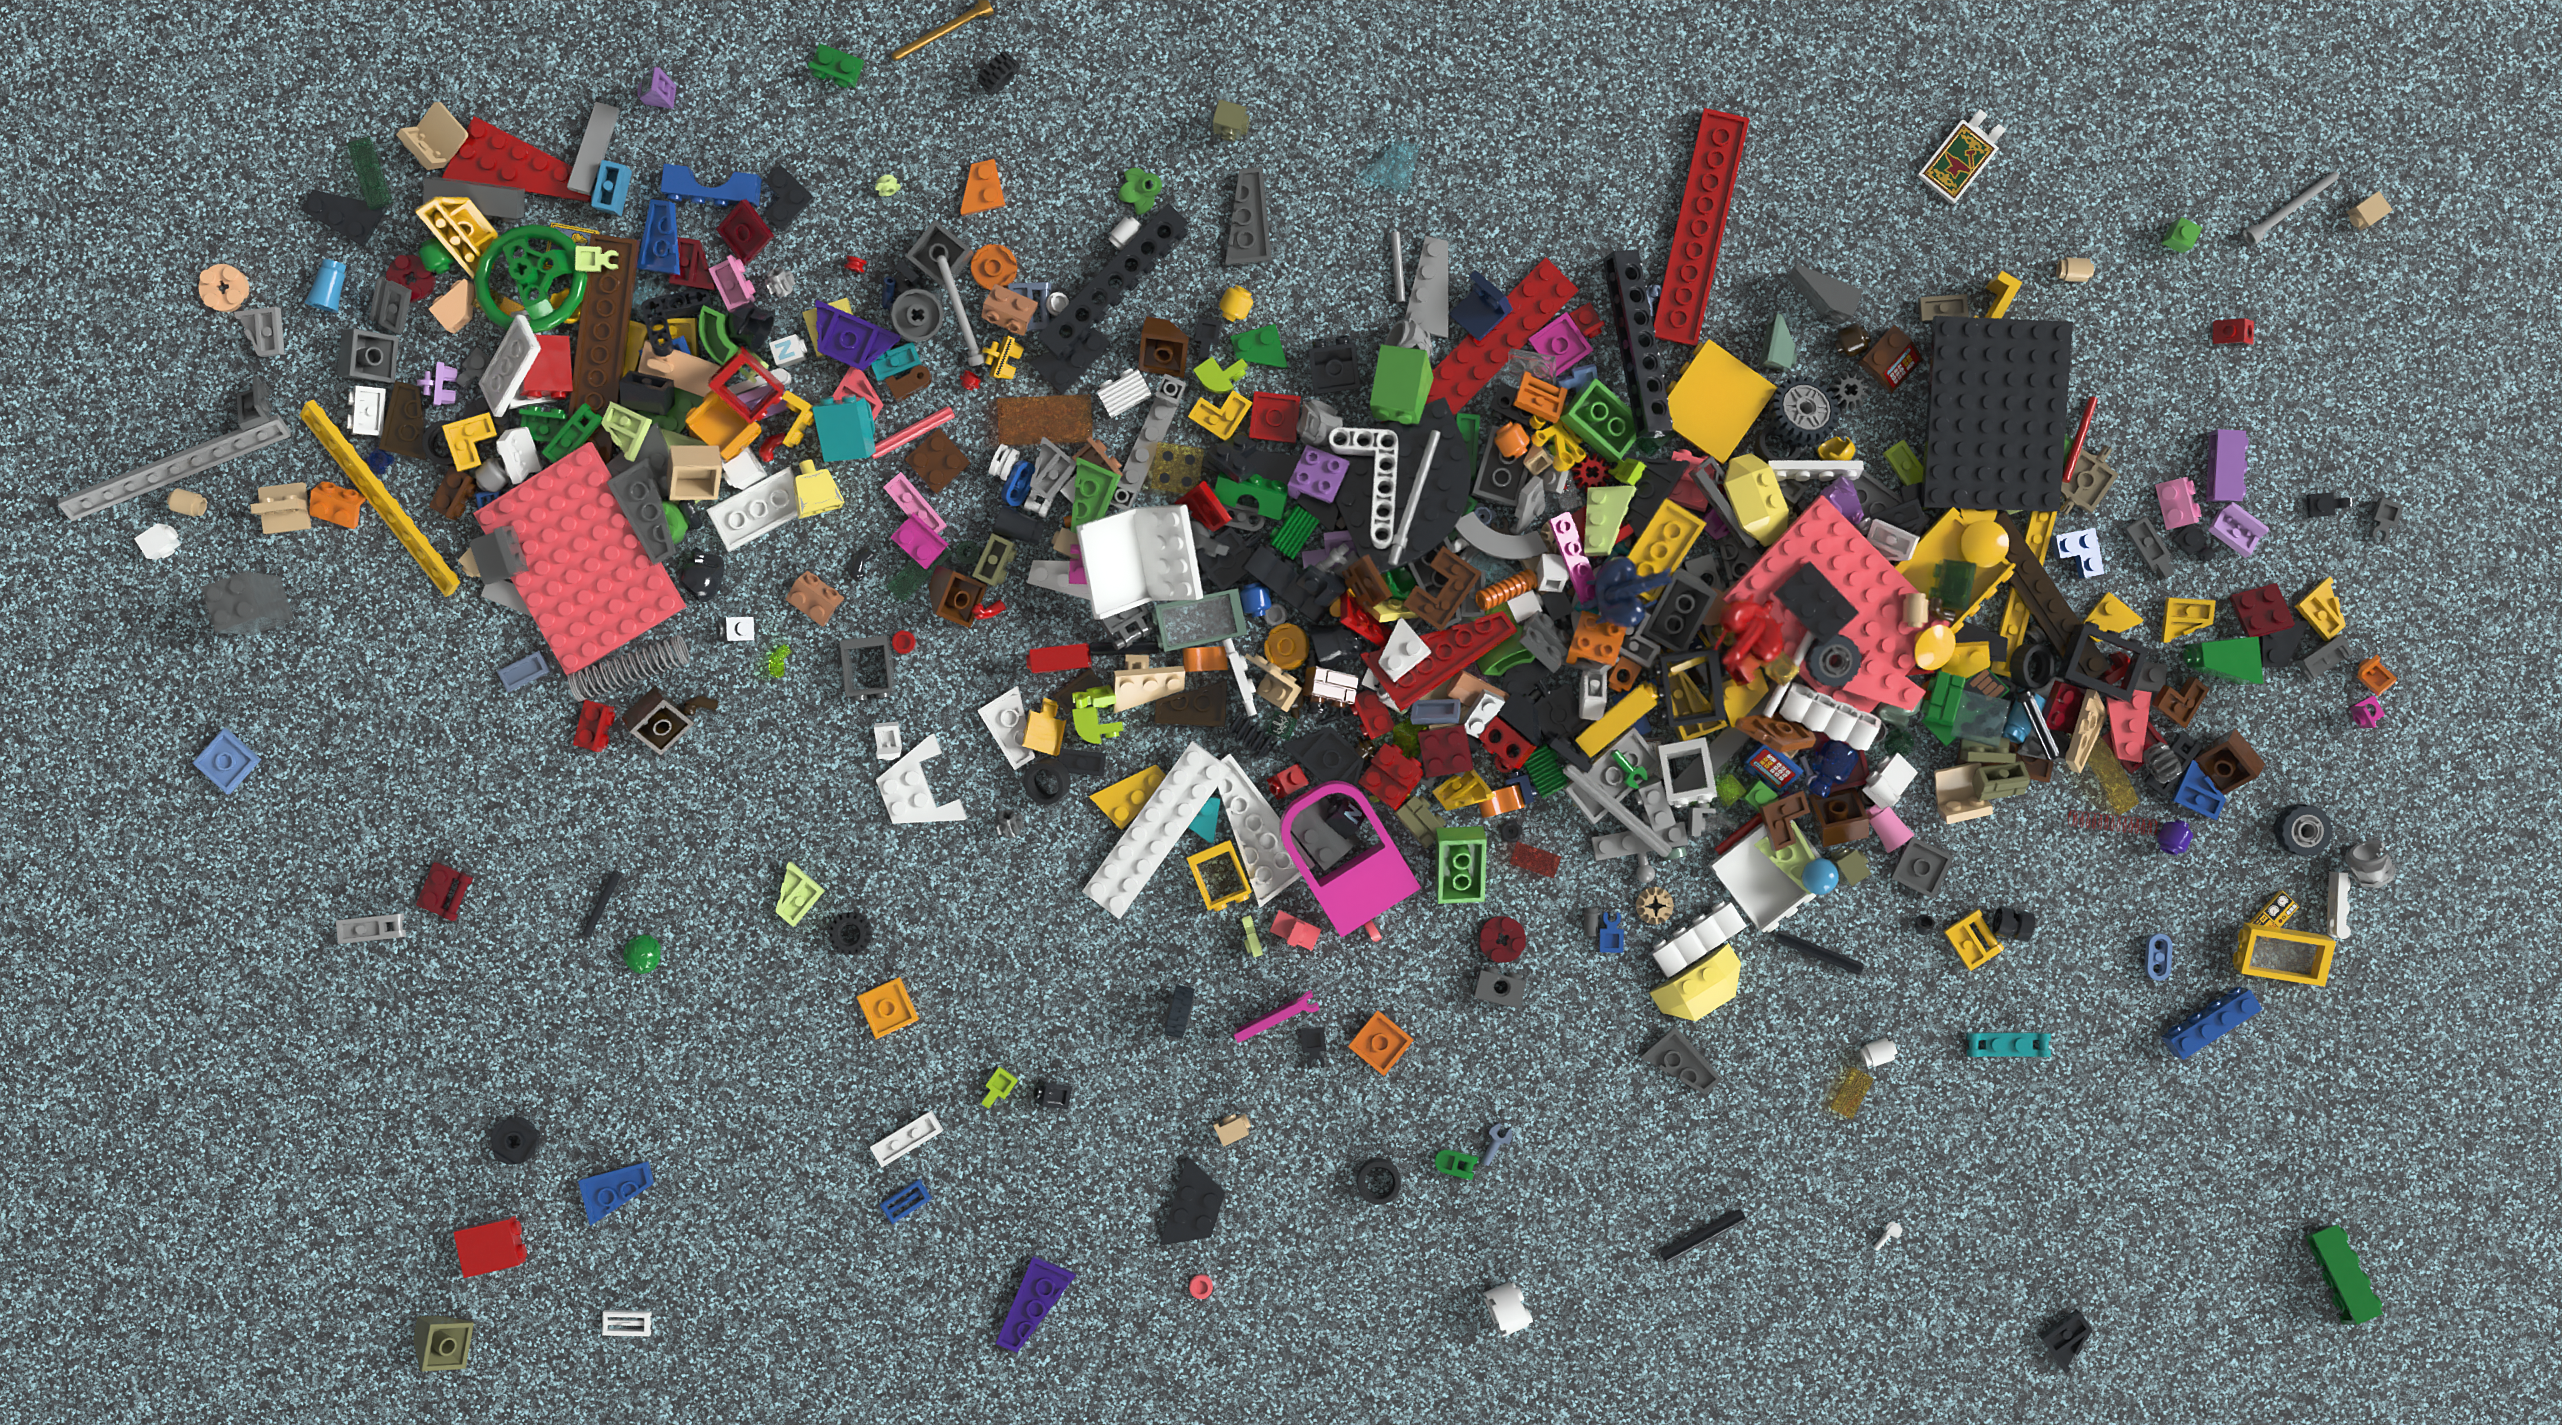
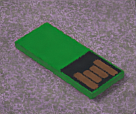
M1986 668L1965 681L1953 727L1924 719L1921 722L1947 747L1963 732L1961 730L1963 723L1973 724L1977 715H1983L2007 694L2010 689L1989 668ZM1971 701L1976 702L1978 706L1977 710L1973 712L1967 709V704Z

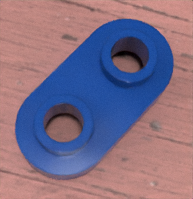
M1021 460L1013 466L1001 492L1002 500L1011 506H1019L1024 502L1031 488L1032 475L1035 473V466L1032 463Z

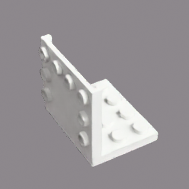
M1187 505L1134 507L1076 526L1094 619H1103L1150 601L1198 600L1203 598Z

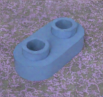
M2155 933L2150 935L2146 941L2145 973L2151 979L2162 981L2168 978L2171 973L2172 941L2165 934ZM2156 941L2160 942L2158 949L2154 946ZM2158 964L2159 970L2154 972L2153 967Z

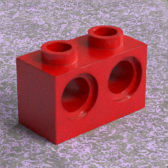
M1497 716L1493 718L1478 737L1484 742L1482 747L1491 754L1496 752L1501 756L1499 761L1509 769L1512 766L1520 769L1537 748L1511 725ZM1500 731L1502 738L1498 743H1494L1493 735ZM1514 746H1518L1519 754L1517 757L1512 758L1511 749Z

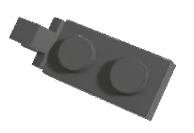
M2143 516L2123 528L2151 572L2156 571L2162 580L2174 574L2168 564L2171 562L2169 557L2171 554L2147 516Z

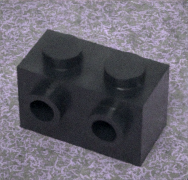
M629 371L619 381L621 406L665 416L675 405L674 380Z
M1501 382L1487 409L1491 412L1490 415L1500 421L1506 419L1512 422V424L1519 423L1524 430H1530L1532 426L1529 420L1534 414L1514 406L1513 403L1517 389Z

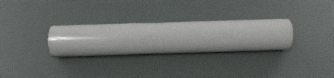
M1391 232L1396 303H1404L1406 300L1400 232Z

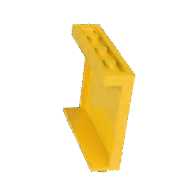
M1708 339L1704 344L1700 342L1692 352L1695 357L1691 363L1685 362L1679 371L1682 374L1677 382L1673 380L1665 391L1668 393V407L1673 420V431L1708 456H1713L1715 461L1719 463V466H1722L1778 387Z
M1952 507L1948 508L1918 540L1912 558L1910 560L1898 561L1893 567L1920 594H1926V600L1929 603L1931 597L1943 599L1942 608L1955 611L1954 620L1949 622L1952 625L1950 629L1955 634L1963 627L1964 623L1962 621L1968 615L1972 617L1981 608L1978 604L1984 598L1987 600L1991 598L1997 591L1995 587L2001 581L2003 583L2006 582L2014 574L2012 569L2016 565L2009 563L2005 558L2000 563L1991 567L1984 568L1971 565L1961 551L1962 533L1970 525Z

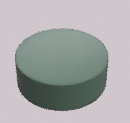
M1684 846L1673 848L1668 856L1663 857L1664 861L1686 856V849Z

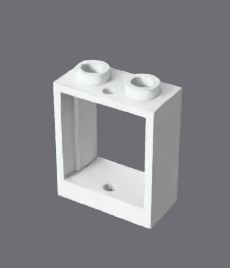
M1705 737L1658 746L1667 800L1670 805L1685 807L1689 805L1688 802L1698 801V803H1707L1712 801V798L1717 797L1709 747ZM1702 753L1708 788L1674 794L1668 759Z

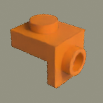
M2375 655L2372 659L2368 657L2359 664L2357 678L2379 696L2392 686L2397 678L2380 663L2381 658Z

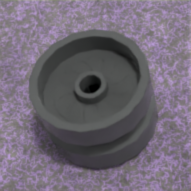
M912 289L905 291L895 299L890 308L889 320L894 332L900 335L903 340L919 343L930 339L939 331L943 323L944 313L941 303L933 294L926 290ZM912 313H919L920 319L914 321L911 318L913 316Z

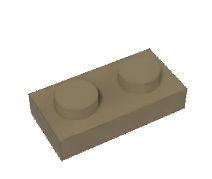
M1967 294L1920 297L1918 299L1920 322L1933 321V316L1969 317Z

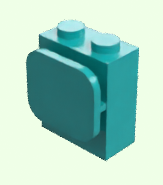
M855 394L843 396L840 400H834V397H825L820 399V403L812 407L824 462L868 458L876 452L873 439L875 425L871 406L865 400V397L856 398Z

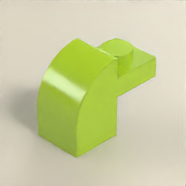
M1210 357L1193 369V372L1208 391L1215 394H1227L1234 390V386L1230 381L1234 379L1237 382L1247 374L1245 371L1248 369V365L1241 358L1232 366L1222 371L1215 359Z
M1097 707L1072 709L1077 733L1090 743L1101 744V734H1105V738L1118 737L1119 732L1124 731L1123 722L1100 725Z

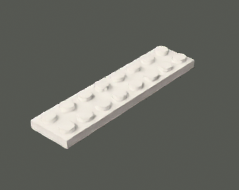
M1192 741L1082 892L1120 919L1230 768Z

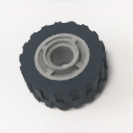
M2294 804V806H2289L2285 811H2282L2279 818L2276 819V826H2274L2275 838L2278 840L2280 847H2283L2286 852L2304 857H2309V855L2315 856L2317 853L2324 851V848L2330 844L2329 841L2333 835V825H2331V819L2327 817L2326 812L2318 807ZM2305 825L2306 832L2302 835L2301 828Z

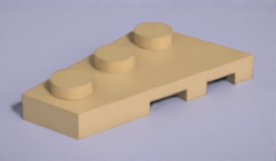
M2087 689L2070 747L2066 752V762L2073 772L2081 773L2107 717V711L2096 690Z

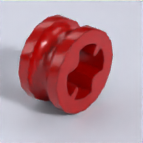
M847 255L846 259L848 262L843 267L863 274L865 271L863 266L867 264V261Z
M1497 754L1494 759L1496 769L1504 773L1512 771L1514 769L1513 766L1511 769L1508 767L1506 769L1501 768L1502 764L1499 762L1501 756Z

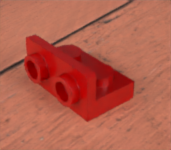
M1366 690L1355 696L1353 704H1349L1353 715H1359L1362 721L1359 727L1364 738L1369 736L1370 740H1373L1396 729L1386 705L1379 701L1376 693Z
M585 700L573 745L590 749L594 752H602L609 742V735H607L609 726H612L615 720L614 707Z

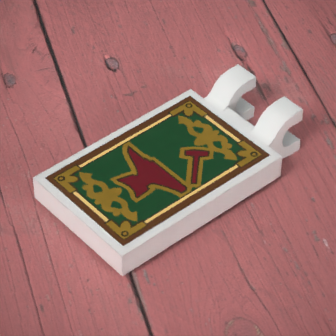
M1981 109L1974 114L1968 123L1963 119L1958 123L1917 175L1919 179L1952 205L1957 202L1999 148L1994 143L2006 130L2000 124L1994 127L1989 134L1981 130L1978 126L1987 116Z

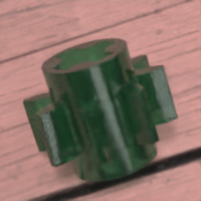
M1897 728L1886 735L1887 740H1885L1884 746L1889 755L1893 756L1899 753L1902 757H1905L1913 752L1911 747L1914 746V739L1908 731L1901 733L1900 728Z

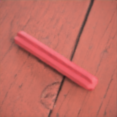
M947 406L876 443V452L871 455L872 458L877 459L953 419L955 415L952 409Z

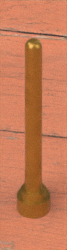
M977 0L978 3L975 4V8L894 51L891 55L892 59L898 61L979 16L981 18L984 16L989 17L994 14L989 1Z

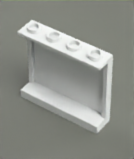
M1762 822L1722 855L1710 862L1708 866L1759 931L1771 932L1779 926V920L1785 916L1789 918L1798 911L1796 908L1802 902L1805 904L1816 897V894H1807L1754 846L1759 840L1767 837L1765 826ZM1802 833L1815 858H1820L1821 855Z

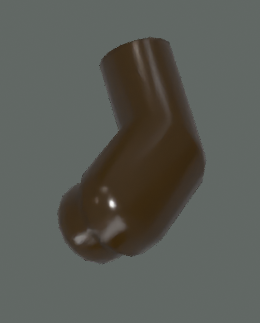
M1931 597L1930 604H1928L1930 615L1936 619L1952 622L1955 618V611L1942 608L1943 599Z
M698 695L685 701L683 712L688 716L695 715L696 710L700 708L716 712L719 701Z

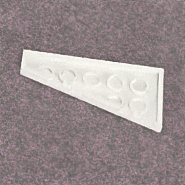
M1228 754L1221 762L1228 766L1230 770L1218 785V789L1260 908L1301 877L1302 874L1288 854L1280 838L1279 824L1281 819L1232 755ZM1291 834L1292 843L1310 870L1315 866L1314 862Z

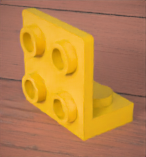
M786 390L782 397L787 401L785 406L800 414L783 441V444L793 448L794 445L799 446L805 436L802 432L807 425L811 426L815 418L812 405Z

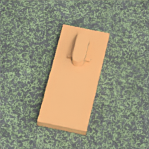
M645 340L638 372L674 380V387L705 397L712 390L708 386L709 378L721 366L675 349L666 357L656 356L652 351L650 340Z

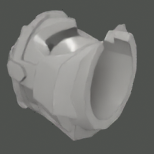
M1411 317L1396 322L1389 331L1384 344L1426 350L1428 358L1432 354L1430 333L1421 329L1419 324Z
M1311 399L1309 402L1303 401L1302 414L1297 422L1296 430L1300 434V440L1305 446L1325 447L1330 444L1329 436L1332 430L1343 427V419L1336 417L1338 410L1316 399Z
M2370 840L2361 842L2345 854L2353 879L2361 884L2362 887L2381 888L2394 879L2396 868L2395 865H2392L2389 855L2387 853L2381 856L2378 855L2385 848L2386 843L2383 841Z

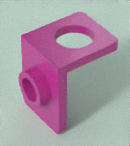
M2370 696L2349 708L2353 714L2354 721L2360 728H2374L2377 726L2374 721L2384 716V712L2375 696ZM2366 704L2374 706L2375 713L2373 716H2371L2365 706Z

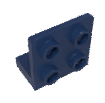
M1475 270L1469 275L1473 283L1471 286L1473 291L1449 315L1477 341H1481L1513 308L1507 297Z

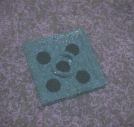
M1963 690L1951 736L1999 748L2010 701Z

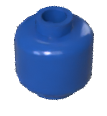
M1261 582L1243 586L1244 590L1239 593L1243 612L1246 614L1251 613L1252 618L1266 615L1265 610L1270 609L1272 606L1268 587L1262 586Z

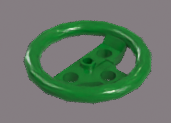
M537 224L511 228L492 240L479 258L474 276L476 300L487 318L506 331L509 330L515 319L497 307L490 293L489 278L493 264L503 251L509 264V274L515 280L523 305L531 317L527 321L533 333L549 331L570 318L583 300L588 279L586 271L575 270L577 245L574 240L554 227ZM540 239L550 241L563 250L552 249L545 253H540L530 249L528 240ZM517 250H524L522 257L514 259V253ZM553 261V267L550 270H543L546 262ZM565 273L573 274L569 294L561 305L554 310L547 294L553 279ZM539 291L537 299L529 300L531 292Z

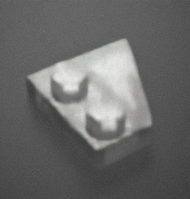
M1511 348L1508 353L1510 374L1520 379L1523 372L1527 371L1531 373V376L1556 386V356Z

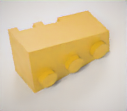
M1668 671L1674 716L1711 710V704L1684 671L1673 675ZM1658 675V676H1655V678H1656L1657 684L1659 685V684H1660V678H1659V675ZM1724 720L1678 726L1674 727L1679 742H1683L1728 725Z

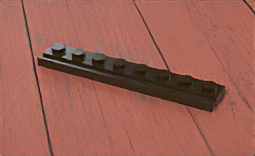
M2002 512L1995 517L1994 522L2006 531L2009 539L2008 552L2004 558L2009 563L2016 565L2012 569L2014 574L2008 579V582L2062 660L2075 624L2081 623L2007 513ZM2088 635L2075 671L2096 678L2111 667Z

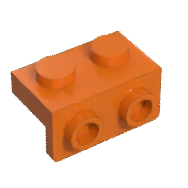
M321 482L311 490L309 515L355 529L358 526L360 505L366 501V498L355 490L336 486L332 482Z

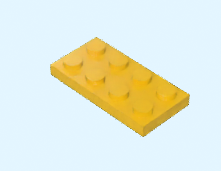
M1665 497L1627 555V558H1630L1635 564L1636 575L1643 577L1652 573L1662 572L1670 567L1671 571L1668 577H1671L1706 525V522ZM1665 585L1650 589V591L1643 592L1640 595L1649 601H1654Z

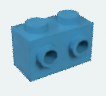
M602 160L601 166L597 171V183L592 193L591 206L599 212L622 217L632 171L625 165Z

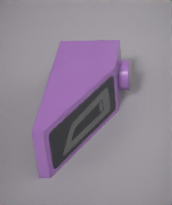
M654 67L643 75L642 83L638 85V97H640V100L645 105L673 109L676 85L659 67Z

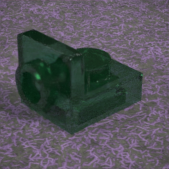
M1672 430L1666 435L1656 438H1637L1635 442L1643 452L1651 457L1676 432Z

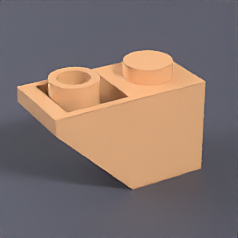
M466 279L453 283L450 287L451 290L447 294L437 297L429 308L443 327L453 334L472 320L475 286Z

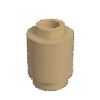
M2066 257L2064 260L2060 259L2057 263L2056 275L2057 278H2061L2063 281L2087 282L2094 273V264L2090 262L2089 258Z
M177 488L168 495L167 504L171 511L195 517L204 514L207 500L201 494Z
M1906 593V599H1903V622H1908V627H1922V623L1928 620V600H1926V594Z

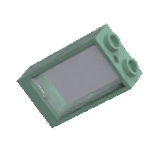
M1238 588L1203 595V598L1198 600H1179L1155 605L1156 611L1152 612L1154 625H1159L1161 633L1157 634L1159 648H1164V652L1247 635Z

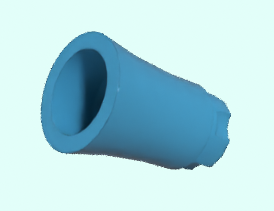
M323 259L305 303L324 311L338 313L346 265L330 259Z
M2036 694L2034 698L2042 714L2046 700ZM2017 696L2001 734L2005 738H2009L2011 742L2019 744L2029 735L2032 726L2022 704L2017 702Z

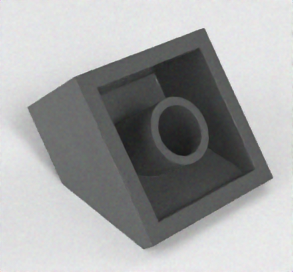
M359 329L341 330L337 377L360 381L395 383L399 337Z

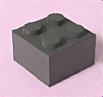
M934 220L905 257L946 291L947 288L937 258L941 255L946 257L951 274L955 280L972 259L974 253L966 244Z

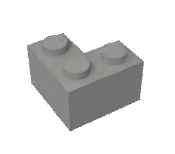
M1645 613L1644 619L1639 624L1626 629L1618 655L1650 671L1654 661L1657 659V654L1661 652V647L1642 637V633L1651 618L1650 614Z

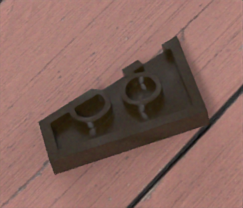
M395 380L378 449L428 461L422 446L425 427L421 387Z
M1227 680L1190 692L1156 700L1155 725L1225 728Z

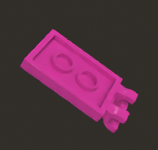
M1311 989L1306 991L1301 997L1234 1029V1037L1237 1043L1302 1012V1010L1311 1013L1320 1010L1317 1002L1313 1004L1307 1003V1000L1313 997Z

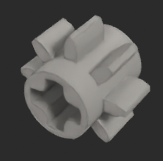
M778 267L768 272V279H765L770 294L776 293L778 297H784L793 291L792 286L795 285V279L790 270L785 272L782 267Z

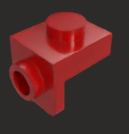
M1298 763L1267 779L1269 789L1277 800L1309 784Z

